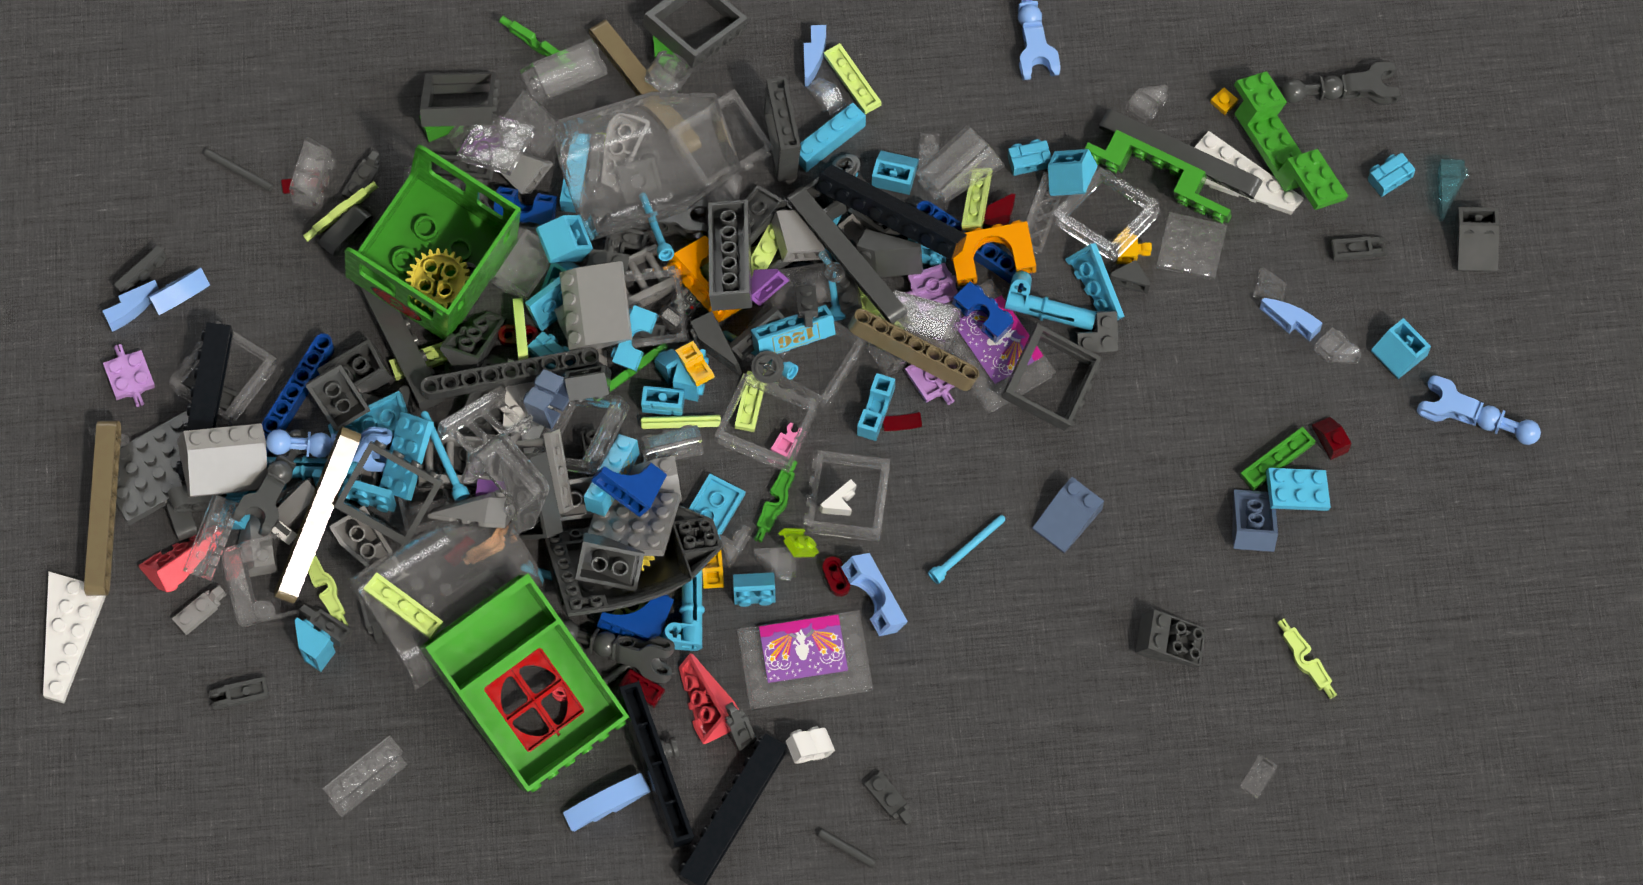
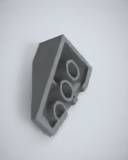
M487 312L473 320L472 325L468 327L463 326L457 334L454 335L452 333L447 336L440 350L456 372L482 366L484 359L488 358L498 338V332L504 326L507 318Z

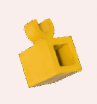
M1131 232L1118 234L1116 242L1117 264H1129L1135 260L1137 261L1138 255L1151 256L1152 243L1138 244V234H1132Z

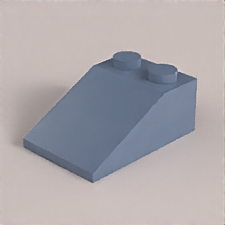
M1071 477L1032 529L1065 554L1102 511L1104 501L1075 478Z
M1234 489L1233 549L1275 551L1278 537L1276 509H1270L1268 492Z

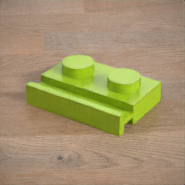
M784 528L778 533L780 536H784L785 539L783 541L793 557H815L819 553L815 541L811 537L804 535L805 529Z

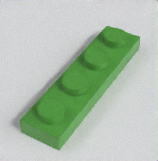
M1302 426L1242 471L1240 476L1252 490H1255L1267 481L1266 470L1268 468H1284L1312 447L1316 441Z

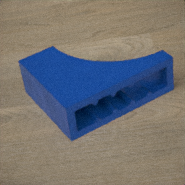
M652 463L636 475H622L604 466L593 476L591 481L640 517L651 508L667 474Z
M666 594L650 600L644 607L629 614L616 615L602 612L597 627L617 635L629 636L644 641L649 640L651 637H660L674 599Z

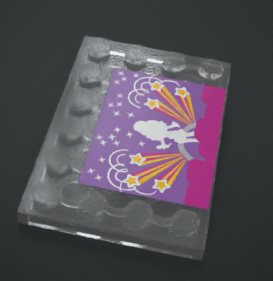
M992 279L979 286L988 298H993L998 303V307L1003 311L1009 312L1013 317L1012 320H1014L1012 328L996 344L981 331L983 323L988 319L987 315L982 311H973L966 317L951 301L924 316L925 323L944 351L978 369L979 377L971 390L988 414L1009 403L1001 398V395L1030 336L1015 312L1004 309L1006 299ZM1038 345L1015 390V393L1023 395L1056 375V371Z
M860 610L737 629L750 709L873 691Z

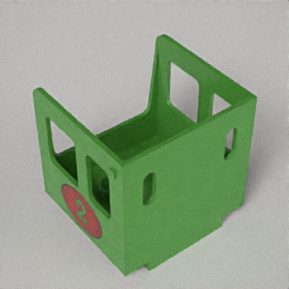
M418 144L415 148L409 177L359 250L356 251L350 247L345 249L346 278L445 341L447 336L454 333L458 325H461L503 263L504 257L517 240L521 208L433 151ZM432 162L466 184L465 191L436 174L432 170ZM480 193L502 206L503 216L484 205L479 200ZM437 248H439L441 253L447 249L449 255L454 251L456 258L462 257L461 263L470 262L477 266L448 309L416 290L405 281V279L411 278L406 273L407 271H413L410 268V264H417L415 257L421 260V253L423 252L427 256L429 255V249H431L433 254L436 253ZM444 264L441 265L440 274H441V271H442V268H443ZM430 266L427 271L433 272L436 267ZM450 270L446 275L453 276L456 271ZM426 284L421 290L427 291L431 288V285ZM437 288L435 290L433 297H435L437 294ZM444 289L441 294L447 295L449 289ZM415 299L425 304L427 307L423 310L421 307V303L418 305L415 304Z

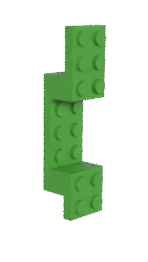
M1268 72L1237 80L1234 86L1244 101L1235 112V116L1284 192L1300 187L1315 210L1346 200L1348 194L1319 150L1315 149L1302 154L1277 116L1287 101Z
M1119 130L1115 131L1106 150L1089 142L1085 149H1089L1097 165L1101 163L1107 166L1106 169L1115 174L1117 171L1123 173L1132 153H1135L1134 157L1145 161V159L1152 161V165L1159 169L1164 167L1170 170V174L1180 178L1173 191L1178 204L1184 207L1190 205L1195 208V212L1204 216L1209 214L1213 216L1212 220L1223 224V222L1229 223L1232 217L1230 209L1199 195L1207 179L1205 171Z

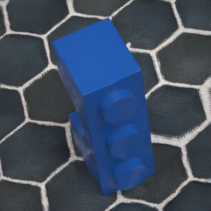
M499 186L496 193L521 208L520 222H534L541 226L555 219L557 196L538 193L533 205L526 206L518 199V189ZM494 202L493 210L503 216V207Z
M970 281L953 297L952 304L966 317L977 310L987 315L988 319L983 323L981 331L995 344L1012 328L1014 320H1012L1011 314L1001 310L998 307V303L993 298H988L979 285H974Z

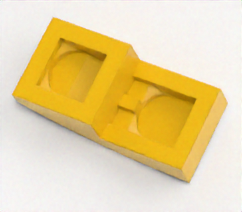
M694 341L675 350L697 387L714 378V373L705 362L703 354Z
M721 550L702 569L704 589L724 588Z

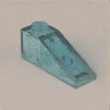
M1440 160L1438 166L1439 221H1444L1463 185L1464 179L1468 178V167H1465V160Z

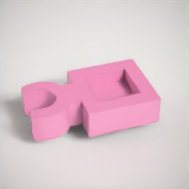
M793 423L788 424L787 434L785 435L781 432L771 447V452L788 461L798 446V441L795 439L802 435L801 427L797 432L791 431Z

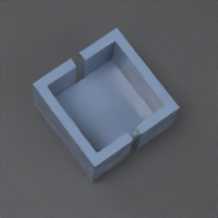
M543 369L540 375L536 376L534 387L526 392L523 399L531 421L552 430L561 414L548 408V406L563 412L569 403L564 377Z

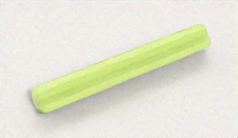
M720 415L641 418L642 429L719 427L721 425Z

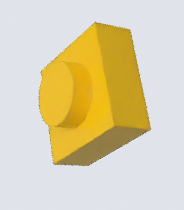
M1224 87L1211 99L1210 103L1225 115L1238 103V99Z

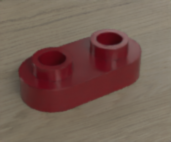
M504 325L498 332L500 342L505 346H517L515 325ZM525 325L526 337L532 336V339L527 340L528 346L536 339L538 331L533 326ZM507 335H512L511 339H506L505 337Z
M832 556L824 560L823 573L831 592L835 596L842 597L849 593L851 584L841 568L843 566L842 561ZM834 566L836 570L830 571L829 568ZM841 584L844 586V588L837 589V585Z

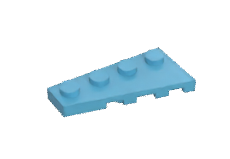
M1096 243L1086 246L1065 259L1068 265L1071 264L1073 266L1076 278L1081 279L1085 285L1084 290L1087 295L1093 298V305L1097 311L1116 310L1117 321L1125 317Z

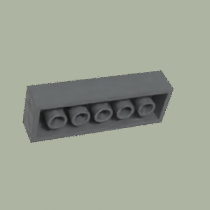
M748 199L709 202V298L712 311L752 308L751 222Z

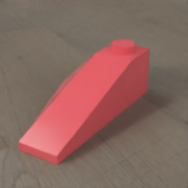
M211 525L199 531L198 535L190 537V541L180 544L176 543L172 545L173 550L162 554L160 551L138 566L157 589L172 592L188 577L224 530L222 527Z
M689 654L679 666L684 690L688 691L690 699L688 707L689 710L693 711L695 719L692 721L693 727L701 742L707 744L730 733L725 720L729 716L725 706L733 702L737 709L738 707L693 654Z

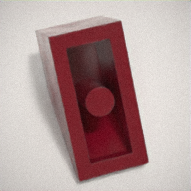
M1011 193L988 205L983 229L991 228L996 224L1009 225L1016 194Z
M1328 417L1312 424V428L1330 460L1349 452L1352 443L1343 427L1334 419Z

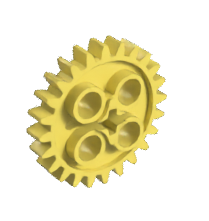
M437 248L436 253L433 254L431 249H429V255L426 256L423 252L421 253V260L415 257L417 264H410V268L413 271H407L406 273L411 278H407L405 281L416 290L448 309V306L452 304L469 279L468 275L471 273L469 269H466L468 267L467 263H461L462 257L456 258L454 251L449 255L447 249L441 253L439 248ZM444 264V266H443V268H442V271H441V274H440L441 265ZM430 266L436 267L433 272L427 271ZM450 270L456 271L453 276L446 275ZM424 285H431L429 290H421ZM437 288V294L435 297H433L435 290ZM444 289L451 290L447 295L441 294ZM415 299V304H416V305H418V304L421 303L420 301H418L417 299ZM421 303V307L424 310L427 306Z

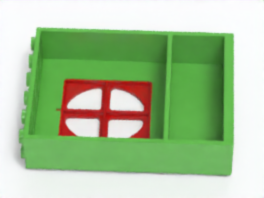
M520 573L434 635L431 640L429 639L419 646L520 790L526 792L536 791L542 786V781L546 778L550 780L559 773L558 769L563 766H570L576 761L575 757L580 753L584 755L593 748L592 744L596 741L602 742L609 737L608 732L614 728L616 730L626 724L625 720L629 718L626 711L529 573ZM528 665L539 666L554 674L555 680L535 694L522 678L519 670ZM508 677H513L526 695L527 701L510 714H505L501 704V690L504 681ZM558 687H562L566 693L567 710L564 720L557 725L546 712L541 701ZM535 708L548 726L549 731L541 736L528 735L515 728L513 721L528 709Z

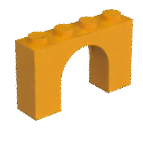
M1021 220L1014 221L1009 225L996 224L988 229L975 228L971 232H966L967 237L962 252L952 259L958 287L965 286L970 281L973 284L977 283L974 255L982 245L991 242L1003 244L1010 250L1016 272L1025 271L1029 274L1036 272V262L1028 223Z
M705 235L675 252L667 266L698 301L711 312L709 282L700 271V267L709 262V239ZM741 309L712 312L716 320L721 322Z

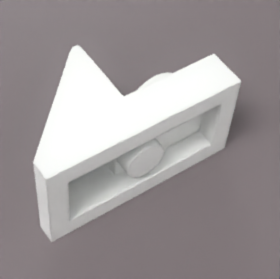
M852 479L820 504L819 511L821 513L851 515L852 509L845 501H849L855 495L856 484Z

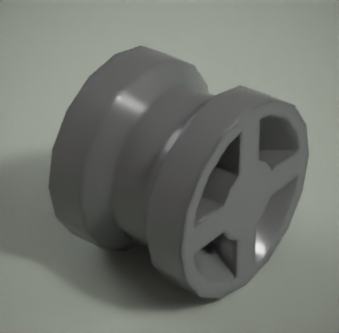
M670 737L667 741L660 740L667 760L672 756L675 758L680 757L675 737Z

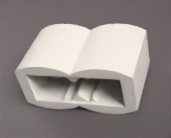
M818 726L812 727L807 731H802L801 729L793 731L786 740L795 764L810 760H820L830 756L835 751L826 728H819Z

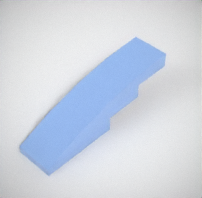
M639 773L587 798L566 810L563 814L571 831L575 832L592 821L600 820L611 812H618L651 791L642 773Z

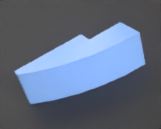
M811 25V43H804L805 86L811 84L821 66L826 47V25Z
M200 267L165 285L164 288L150 294L148 297L157 314L160 315L210 286Z
M155 280L119 295L121 303L103 310L112 332L135 319L152 303L148 296L159 290Z
M1263 298L1259 309L1289 334L1295 329L1308 341H1311L1320 332L1322 322L1301 308L1275 299Z

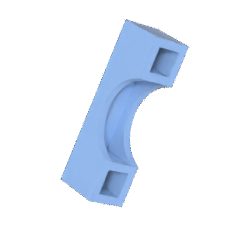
M870 553L852 556L841 567L849 583L863 589L872 599L874 614L870 621L879 636L897 633L908 622Z

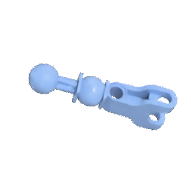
M1021 0L1018 6V21L1022 26L1025 50L1021 53L1019 62L1022 80L1031 79L1032 67L1037 64L1045 65L1051 76H1058L1060 74L1058 51L1046 43L1042 25V13L1038 8V1Z
M1433 375L1428 380V388L1438 394L1440 400L1437 402L1422 401L1417 407V413L1431 421L1438 422L1446 418H1452L1474 426L1478 423L1479 427L1484 430H1495V434L1498 433L1500 428L1514 433L1517 440L1524 445L1534 444L1541 435L1540 427L1535 421L1526 419L1519 423L1505 418V410L1501 414L1500 410L1495 406L1487 405L1483 407V402L1459 393L1451 380Z
M381 427L365 429L361 433V439L352 461L359 462L370 441L375 442L378 440L388 445L393 436L391 430ZM277 429L267 436L266 446L271 453L276 455L285 454L289 449L307 450L306 457H309L310 453L314 457L324 458L329 455L337 434L331 433L330 437L326 433L319 432L311 436V432H308V438L291 437L285 430ZM372 450L363 468L367 471L383 472L387 458Z

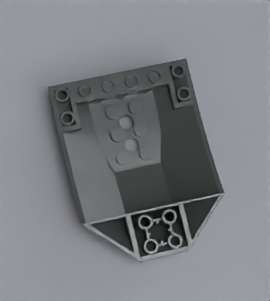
M679 505L664 556H654L655 560H649L650 566H643L644 571L640 572L637 591L575 580L584 533H588L589 527L567 530L549 538H544L551 578L559 605L568 617L630 607L669 594L690 582L722 549V543L713 519Z

